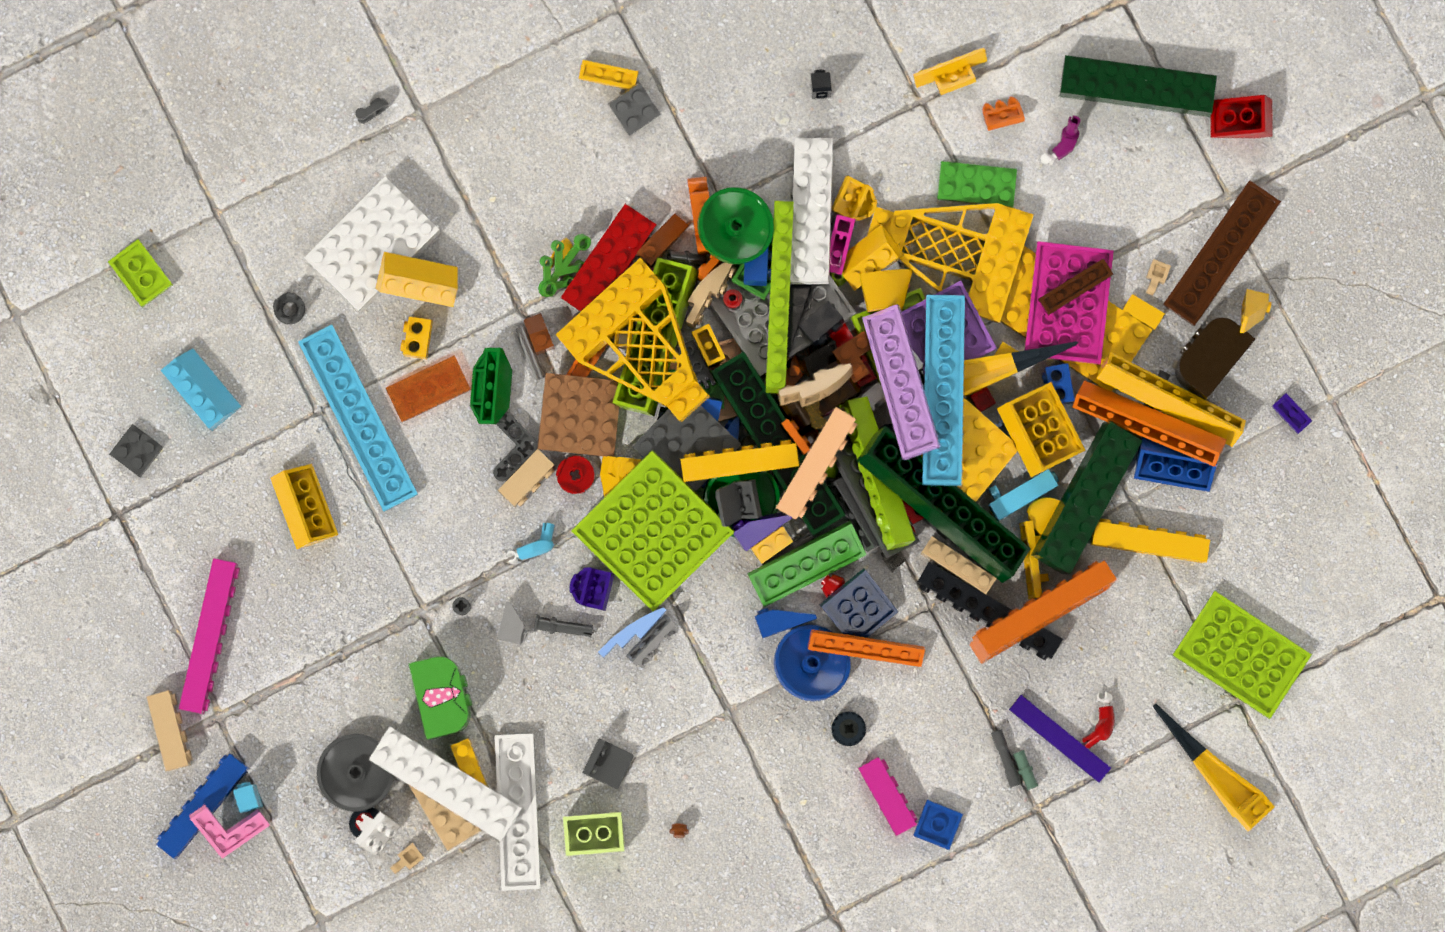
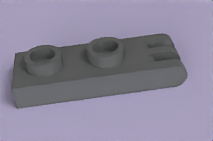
M694 340L685 343L698 383H703L705 389L709 388L707 380H710L712 386L716 385ZM679 346L676 349L679 355H681V349Z

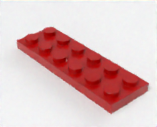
M625 203L560 298L581 312L626 271L657 224Z

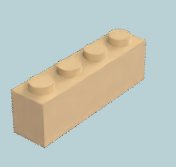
M933 536L921 552L923 556L984 594L988 593L997 579Z
M168 690L146 696L165 770L169 772L191 766L190 761L193 758L190 749L187 750L185 742H188L186 732L181 729L180 724L183 723L181 713H177L175 705H178L176 694H172V691Z

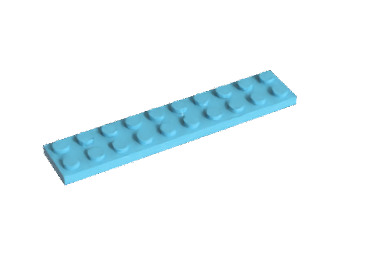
M926 295L924 391L941 447L923 453V485L962 486L965 296Z
M333 325L298 341L382 510L385 512L417 496L418 493Z

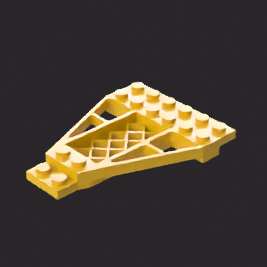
M998 203L898 210L894 212L876 207L868 234L880 225H883L902 251L904 248L906 253H903L904 256L898 261L908 269H912L914 274L937 292L942 291L947 274L972 281L969 297L979 316L983 319L1000 323L1034 214ZM994 209L995 212L987 234H981L962 227L966 211ZM963 212L958 225H952L924 216V214ZM912 220L918 221L911 225ZM921 224L926 233L916 237L912 228ZM925 224L935 226L936 228L928 231ZM943 229L948 230V231H951V232H955V233H953V234H951V235H949V236H946L945 233H944V231H943ZM910 230L914 239L905 243ZM940 230L944 238L934 242L930 234ZM958 235L962 244L952 248L948 239ZM961 235L971 237L973 239L964 242ZM928 236L932 245L923 249L918 240ZM946 241L950 250L940 254L937 245ZM976 241L980 250L971 254L967 245ZM980 241L985 242L984 247H982ZM916 242L920 251L911 255L906 246ZM934 247L938 256L929 261L925 251ZM964 247L968 256L959 260L955 251ZM922 253L924 259L916 256ZM952 253L956 262L947 266L943 257ZM981 253V257L977 266L973 257ZM940 259L943 265L935 263V261ZM971 259L975 268L965 272L961 263ZM909 262L943 272L940 286L936 285ZM959 265L961 270L954 269L952 267Z
M639 258L564 326L556 336L579 363L668 407L676 418L682 422L710 396L698 383L696 374L693 371L667 290L668 287L645 261ZM663 293L669 315L655 326L643 311ZM634 321L642 322L641 331H633ZM670 321H672L681 355L661 333V330ZM629 324L628 331H622ZM646 324L653 332L646 331ZM619 334H628L627 344H619ZM632 335H641L640 345L631 344ZM645 335H654L653 345H644ZM658 338L664 345H657ZM608 343L619 356V360L605 372L587 363V361ZM619 348H627L626 356ZM631 348H639V358H630ZM644 348L652 349V358H643ZM657 349H665V359L656 358ZM669 352H671L676 359H669ZM630 361H638V369ZM643 362H651L650 372L642 371ZM656 362H664L663 372H655ZM669 362L677 363V370L675 372H668ZM623 364H626L644 388L639 389L612 374ZM642 375H650L649 383ZM654 375L663 376L661 385H653Z

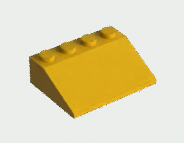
M1052 382L997 408L1030 477L1086 451Z

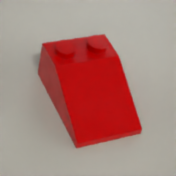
M1256 95L1214 100L1211 114V138L1273 137L1272 99L1268 96Z

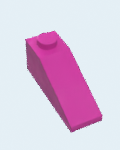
M841 215L836 216L830 240L831 273L842 275L855 223L853 218Z

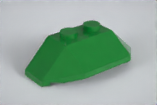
M485 348L483 354L473 367L470 407L477 418L478 424L496 425L510 407L513 370L503 348Z

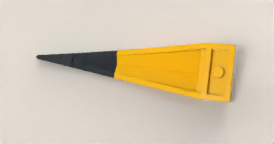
M1078 342L964 360L963 397L1072 348Z
M1157 704L1153 705L1155 711L1233 818L1236 817L1247 831L1251 830L1275 808L1261 790L1219 760L1186 732Z

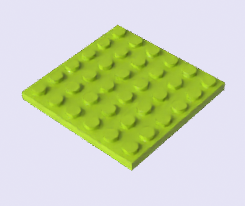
M654 450L639 462L571 530L653 612L734 533L730 526H722L719 515Z

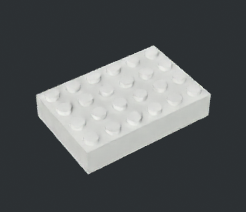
M384 177L304 258L361 314L381 294L375 287L383 253L389 252L417 258L441 232L400 190Z

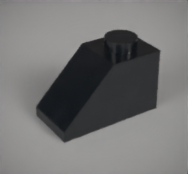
M815 70L810 76L812 99L831 98L830 72Z

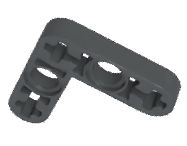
M509 412L505 413L507 415L506 420L509 423L512 421L515 423L510 425L507 431L504 429L507 427L504 422L497 423L496 425L517 446L493 470L494 477L501 482L507 481L537 450L538 446L537 441ZM514 427H519L522 431L518 438L511 436V430ZM526 442H534V449L532 451L528 449L525 452L528 456L524 458L518 449L521 448L523 451L526 448ZM514 454L521 456V462L518 465H514L510 461L511 456ZM507 461L514 469L511 471L508 468L505 472L506 477H498L499 472L497 470L499 468L502 470L507 466L504 463Z

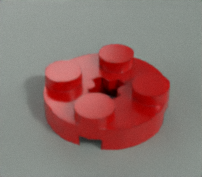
M572 456L564 459L556 471L557 482L560 487L570 494H583L592 486L595 479L594 468L591 463L581 456ZM579 470L580 479L572 480L570 473Z

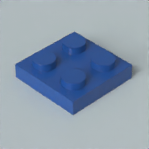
M926 800L913 836L950 850L963 814Z

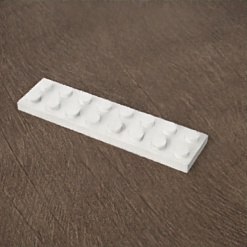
M795 138L791 284H829L833 138Z
M390 726L369 758L370 761L499 841L503 840L522 809Z
M534 734L495 735L497 793L522 808L503 840L499 841L502 891L541 889Z

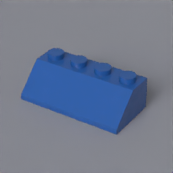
M1141 438L1142 442L1138 450L1134 479L1210 492L1216 466H1211L1147 438Z

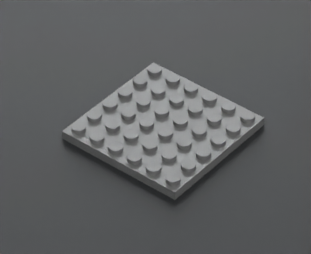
M736 264L735 267L737 268V270L739 269L741 264ZM830 275L829 284H812L800 324L827 301L842 315L844 323L856 315V312ZM729 278L726 292L730 289L738 290L743 298L741 305L737 308L727 307L723 301L724 295L721 294L719 299L711 296L713 298L711 306L742 352H745L760 378H762L767 373L770 293L766 300H763L733 283V278ZM730 296L729 300H736V296ZM799 327L788 360L812 345L800 331Z

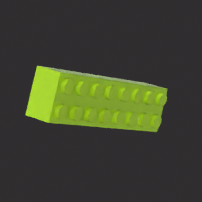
M657 257L653 272L668 287L667 290L681 331L689 306L688 300L693 293L698 277V270L690 265ZM663 293L643 311L655 326L669 315ZM670 321L661 330V333L675 349L678 340L672 321ZM637 322L635 331H641L642 322ZM646 324V331L653 332ZM633 335L631 344L640 345L641 335ZM645 335L644 345H653L654 335ZM658 338L657 345H664ZM631 348L630 358H639V348ZM644 348L643 358H652V349ZM657 349V359H665V349ZM669 352V359H672L673 354ZM630 361L638 369V361ZM643 362L642 371L650 372L651 362ZM656 362L655 372H663L664 362ZM624 364L620 379L639 389H643L642 383ZM642 375L649 383L650 375ZM654 375L653 385H661L663 376ZM618 383L612 402L619 406V408L653 417L658 406V402Z

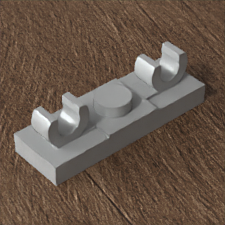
M665 614L626 657L636 666L639 665L641 668H645L642 660L644 658L652 660L649 653L658 648L664 637L668 640L672 639L668 632L670 630L678 632V629L675 627L676 623Z

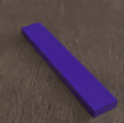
M1022 695L1009 708V711L1098 783L1101 782L1111 769L1110 766Z

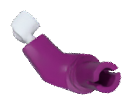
M1072 115V117L1068 118L1067 126L1062 129L1061 142L1052 149L1053 154L1049 155L1046 152L1041 156L1043 164L1051 166L1056 158L1061 160L1074 150L1080 134L1078 127L1081 120L1078 116Z

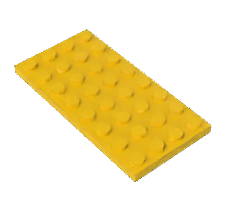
M1026 246L1023 248L1000 321L1024 338H1026L1036 256V253ZM1108 301L1101 364L1110 352L1132 362L1152 332V329L1110 301ZM1059 360L1064 364L1068 363L1071 369L1097 386L1111 392L1113 391L1114 387L1096 379L1101 364Z

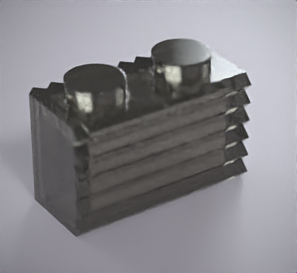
M829 337L823 345L819 344L815 347L811 344L796 353L801 372L810 378L813 376V373L837 361L832 351L837 349L835 340Z

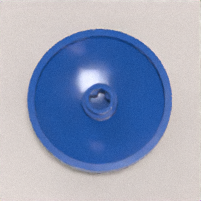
M817 625L800 626L788 632L777 645L774 654L775 674L784 689L799 699L806 701L828 699L835 695L846 683L851 667L850 656L808 650L811 629L826 632L832 631Z

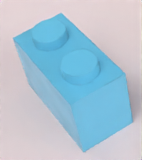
M245 782L237 785L238 789L233 790L240 813L263 807L256 784Z

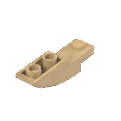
M722 263L699 283L688 300L689 306L693 308L686 320L687 326L695 329L696 325H700L704 317L703 312L705 308H709L713 298L711 296L719 299L721 294H725L729 278H733L736 273V264Z
M851 363L846 365L840 364L828 370L821 369L813 373L814 381H804L799 385L783 387L781 390H778L780 405L800 401L801 407H804L831 395L852 376Z

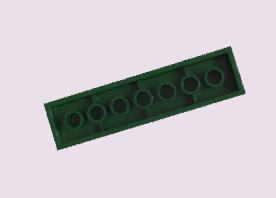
M1065 55L1059 97L1210 117L1213 110L1217 75Z
M1111 421L1102 423L1031 556L1061 574H1071L1142 440Z

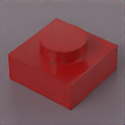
M987 387L970 396L975 407L980 412L996 404Z

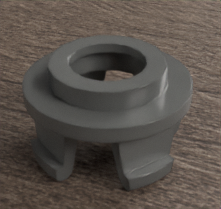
M287 292L275 299L273 303L276 318L284 324H295L305 314L304 301L294 293ZM290 302L296 305V314L293 316L284 314L283 307L286 303Z

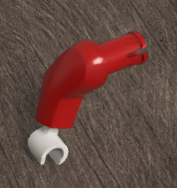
M1106 691L1105 698L1102 693L1099 692L1097 694V699L1103 703V707L1099 708V721L1095 726V731L1082 738L1083 743L1088 742L1085 744L1088 749L1101 740L1107 741L1114 729L1113 706H1109V703L1112 701V695Z

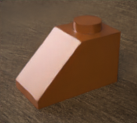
M541 313L523 320L537 355L555 349Z

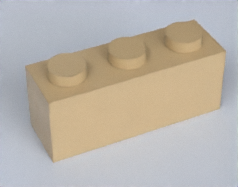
M537 449L498 491L515 508L518 505L521 507L528 500L526 496L531 491L535 493L541 486L540 482L544 478L548 479L555 472L553 470L555 465Z

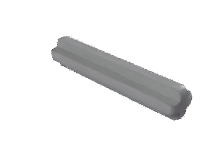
M523 325L516 328L535 380L544 378L545 375L526 327Z

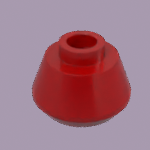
M833 574L831 577L827 575L821 582L823 585L821 589L826 598L845 584L843 577Z

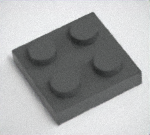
M637 83L608 103L629 136L661 115L641 83Z
M132 424L109 455L141 478L164 447Z

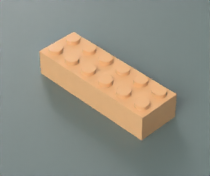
M837 407L834 409L777 505V509L794 519H797L798 516L803 517L808 508L805 506L806 502L813 500L817 493L815 487L818 483L822 485L827 476L825 470L828 466L832 468L837 460V457L834 455L838 449L842 451L847 443V440L844 438L847 433L852 434L857 424L854 423L856 420L854 417Z

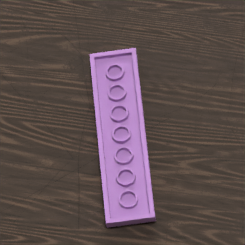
M896 304L863 317V323L902 458L907 460L941 447L900 306Z

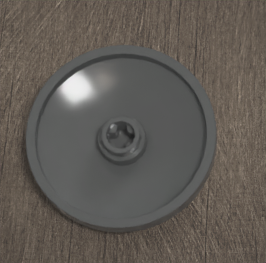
M349 734L337 738L325 748L317 765V782L322 794L331 804L342 810L360 812L377 806L386 798L392 788L394 775L369 760L379 741L363 734Z

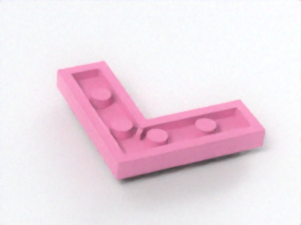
M203 805L189 815L192 822L221 858H224L270 826L259 809L227 831L206 805Z

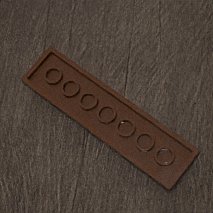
M1249 180L1163 303V306L1192 326H1195L1281 201Z

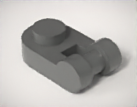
M376 98L367 108H358L355 112L358 122L361 124L367 123L384 112L389 107V104L385 99Z

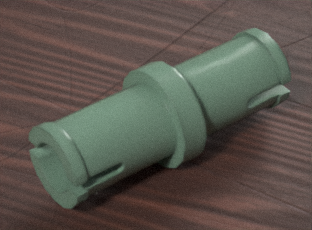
M1022 750L1013 754L1020 770L1018 773L1022 775L1027 791L1038 787L1039 785L1032 772L1033 767L1030 766L1025 751Z

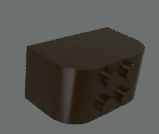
M1229 318L1212 320L1205 328L1200 327L1192 336L1194 341L1192 343L1189 341L1180 351L1182 356L1175 366V375L1178 382L1189 392L1206 400L1256 338L1247 331L1240 333V326Z
M837 360L823 369L835 368L841 362ZM813 376L805 381H814ZM849 378L834 393L813 404L801 407L800 401L781 406L779 399L776 401V404L786 419L795 421L799 427L797 432L800 434L812 427L815 421L832 414L836 407L840 408L847 400L859 396L861 390Z

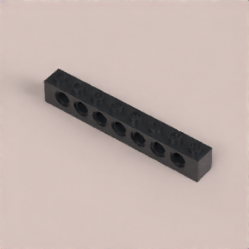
M928 562L917 581L920 585L919 589L926 593L932 591L937 594L935 598L944 603L949 601L957 611L962 613L965 610L970 613L969 617L977 622L982 620L987 623V628L992 625V622L1000 617L1008 616V613L1012 611L1009 607ZM934 579H942L944 582L943 588H935L933 585ZM952 588L960 590L959 598L955 599L950 596ZM968 598L976 599L977 606L975 608L967 606ZM986 607L993 609V617L987 618L984 616L983 611ZM1042 628L1020 641L1019 646L1027 651L1031 648L1037 652L1036 656L1046 661L1047 658L1050 660L1053 658L1063 639ZM1036 636H1041L1044 639L1043 646L1038 647L1034 644Z

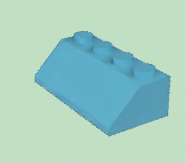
M193 348L176 357L161 369V372L211 431L242 407Z

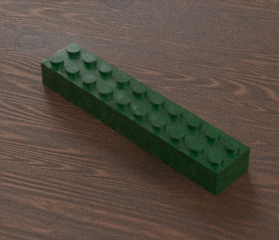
M744 351L711 371L712 376L757 448H761V444L772 443V446H778L780 441L791 440L792 444L795 443L781 424L786 418L771 394L766 393L765 384ZM798 447L799 466L771 470L785 492L808 455L807 453L803 455ZM823 481L822 485L818 483L815 487L817 493L812 501L808 500L805 506L808 508L801 518L812 536L845 516L825 481Z
M886 426L873 435L857 459L858 463L1001 583L1015 575L1031 548L957 486L923 485V457L918 455L904 460L896 434Z

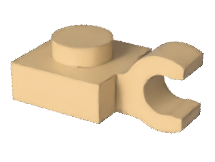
M1155 259L1152 260L1146 276L1147 279L1151 280L1146 291L1147 294L1153 296L1158 283L1164 285L1171 268L1170 265Z
M412 843L398 854L401 860L390 867L394 874L398 873L405 866L410 870L421 862L424 857Z

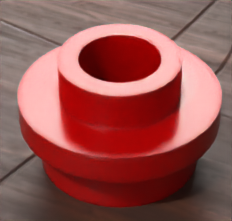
M736 289L728 290L723 297L725 305L729 308L739 307L743 300L742 294ZM732 295L736 296L734 301H730L729 298Z

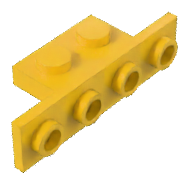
M985 48L973 50L968 54L955 57L952 60L939 63L936 66L913 74L916 88L935 82L940 95L975 83L976 78L971 67L987 62Z

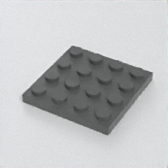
M700 405L682 422L668 408L632 447L644 458L654 450L683 479L680 459H684V454L695 453L696 457L703 456V452L714 450L715 454L723 453L722 449L734 448L735 452L741 446V443ZM708 479L687 481L686 483L696 492Z

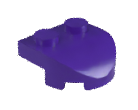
M591 567L583 568L578 574L573 575L570 582V593H572L575 602L578 604L606 611L615 574Z

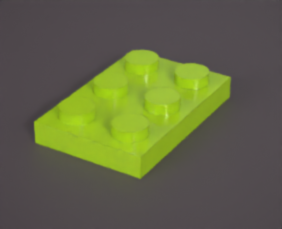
M139 239L108 261L142 308L173 286Z

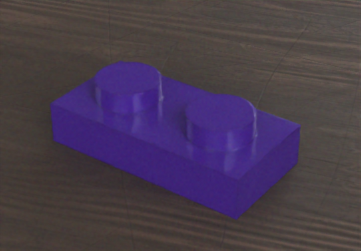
M1287 393L1271 406L1297 434L1312 422L1310 417Z

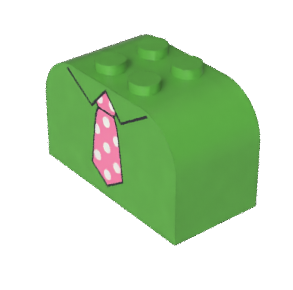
M433 657L409 663L426 739L432 740L463 731L471 718L469 706H472L470 694H466L465 687H468L465 675L461 674L458 665L446 657Z

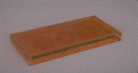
M455 355L386 387L387 393L402 423L471 391Z

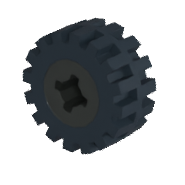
M843 712L834 719L831 731L834 739L839 744L854 746L864 738L866 725L863 718L857 713Z

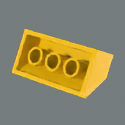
M384 252L375 289L381 293L454 307L458 290V267Z
M313 464L284 470L270 478L296 549L308 547L338 535Z

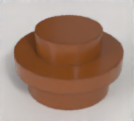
M676 823L672 824L669 833L673 834L675 838H684L685 835L689 834V830L686 824Z

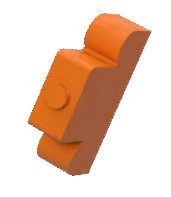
M706 176L687 179L697 253L698 255H710L700 240L697 228L699 212L709 198Z

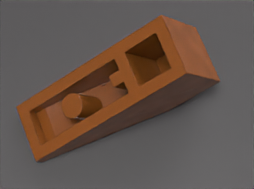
M674 214L640 248L637 256L642 258L649 267L653 268L657 257L661 258L689 225L677 214Z

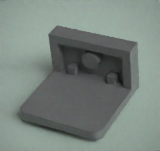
M755 479L735 480L716 490L719 518L723 527H727L741 519L762 517Z

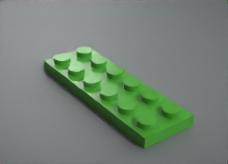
M848 521L747 574L762 605L766 607L867 554L852 523Z

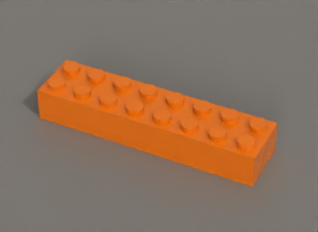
M1105 560L1100 563L1095 561L1084 572L1080 570L1072 575L1068 582L1063 580L1052 591L1048 589L1041 593L1036 601L1033 598L1027 601L1020 610L1015 608L1008 613L1004 620L1000 617L992 622L988 629L983 627L978 630L976 635L972 637L973 640L969 646L980 663L983 664L1105 592L1117 579Z

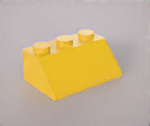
M880 225L847 251L842 274L852 289L856 291L862 289L860 274L884 271L902 258L904 254L884 226Z

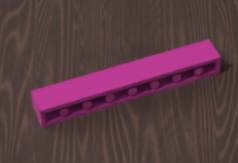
M213 558L179 705L181 710L204 714L209 709L210 700H208L209 692L213 691L214 687L212 677L213 673H217L219 662H216L217 655L222 652L223 643L220 642L222 635L225 636L227 631L225 620L226 616L229 617L231 613L230 598H234L236 587L233 585L240 573L237 563Z

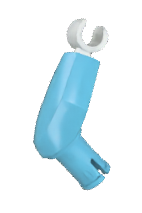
M543 523L540 539L517 548L516 553L509 551L507 556L515 555V558L508 562L515 564L519 558L521 560L529 559L551 551L554 547L552 536L555 525Z

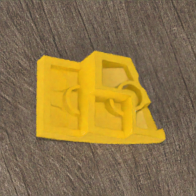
M912 269L884 270L860 274L859 277L867 312L883 310L896 304L903 310Z

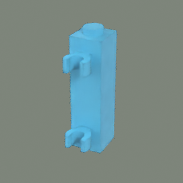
M1048 469L1035 475L1031 480L1001 496L998 488L994 485L989 488V493L994 501L988 506L996 520L1000 521L1057 488L1059 479L1054 471L1050 472Z

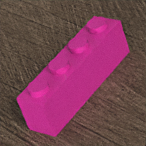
M877 757L859 767L858 770L895 836H898L916 826L915 821L918 819L914 811H909L905 804L908 801L903 792L899 794L896 789L899 785L894 776L890 777L886 770L889 767L884 759L880 760Z

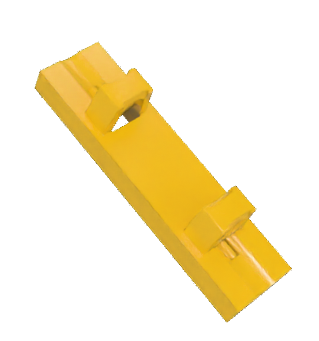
M1025 521L1019 523L1021 541L1031 548L1024 559L1028 599H1036L1042 593L1041 582L1049 581L1048 574L1039 573L1038 559L1031 556L1041 536H1035L1033 521Z

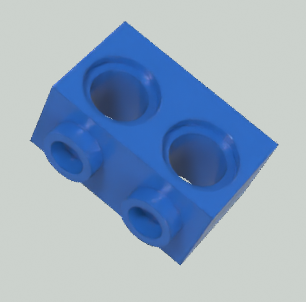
M1068 363L1045 367L1044 372L1041 373L1043 384L1052 382L1055 390H1061L1064 393V398L1061 399L1063 405L1074 403L1075 399ZM1051 372H1059L1061 379L1058 381L1053 380Z

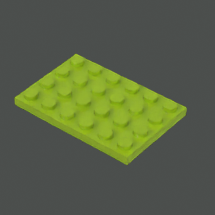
M1214 591L1172 656L1266 718L1271 719L1312 654Z

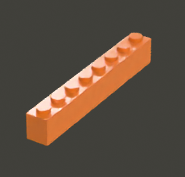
M1085 380L1073 404V408L1106 422L1111 421L1125 430L1214 467L1227 439Z

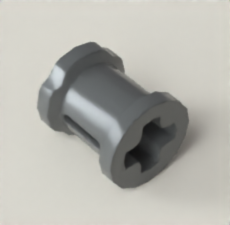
M460 597L454 600L452 605L454 612L462 616L470 612L471 604L467 599ZM461 601H463V604L467 605L466 608H463L462 612H460V609L457 608V605H460Z

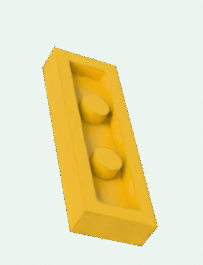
M582 60L579 80L627 90L636 85L638 71Z

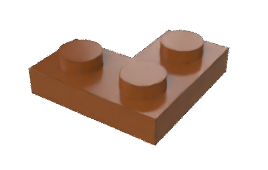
M865 331L832 351L835 358L841 364L851 363L852 376L850 378L854 383L870 374L860 359L861 356L871 350Z

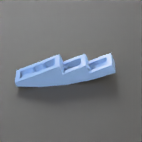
M663 607L631 623L611 638L598 653L605 658L616 644L623 649L635 635L642 639L667 610Z

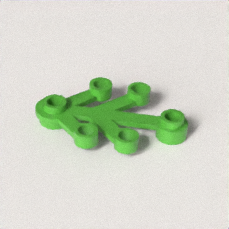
M584 234L576 235L574 246L564 259V244L559 240L552 242L551 249L555 251V271L551 275L552 258L547 255L542 256L539 261L540 265L543 266V280L538 287L540 295L551 297L556 293L557 289L569 286L574 277L566 274L578 272L580 270L579 265L581 264L582 267L584 261L576 260L573 265L569 264L579 250L585 251L590 247L591 239ZM566 275L562 280L557 281L560 276Z

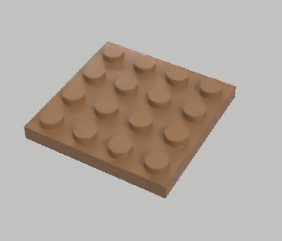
M545 373L537 449L614 457L619 406L612 402L618 382L607 379Z

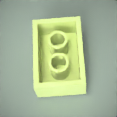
M622 812L563 817L566 856L625 851Z

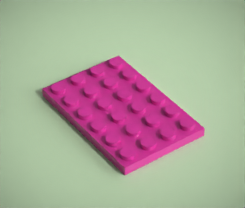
M1037 241L1025 350L1077 341L1078 344L1049 359L1101 364L1111 277L1049 316L1038 299L1103 258L1112 271L1114 250Z

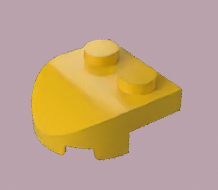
M845 176L831 211L841 216L853 218L856 221L869 218L877 207L873 188L850 176Z
M1037 498L1028 507V521H1033L1034 531L1040 536L1043 534L1060 502L1055 498Z

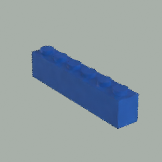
M225 754L218 763L220 764L216 771L213 769L206 777L208 781L205 785H200L195 790L194 794L196 796L192 801L188 800L181 809L184 811L179 816H174L169 823L171 827L167 831L163 830L157 837L159 841L156 845L173 859H177L200 831L189 815L203 805H206L211 813L214 814L249 771L250 768L233 754L228 756Z

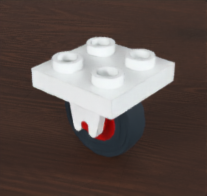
M374 807L365 811L353 812L349 820L350 831L357 837L355 842L373 855L383 850L386 842L395 836L400 827L394 820Z

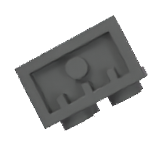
M598 738L582 773L612 788L618 789L634 755Z

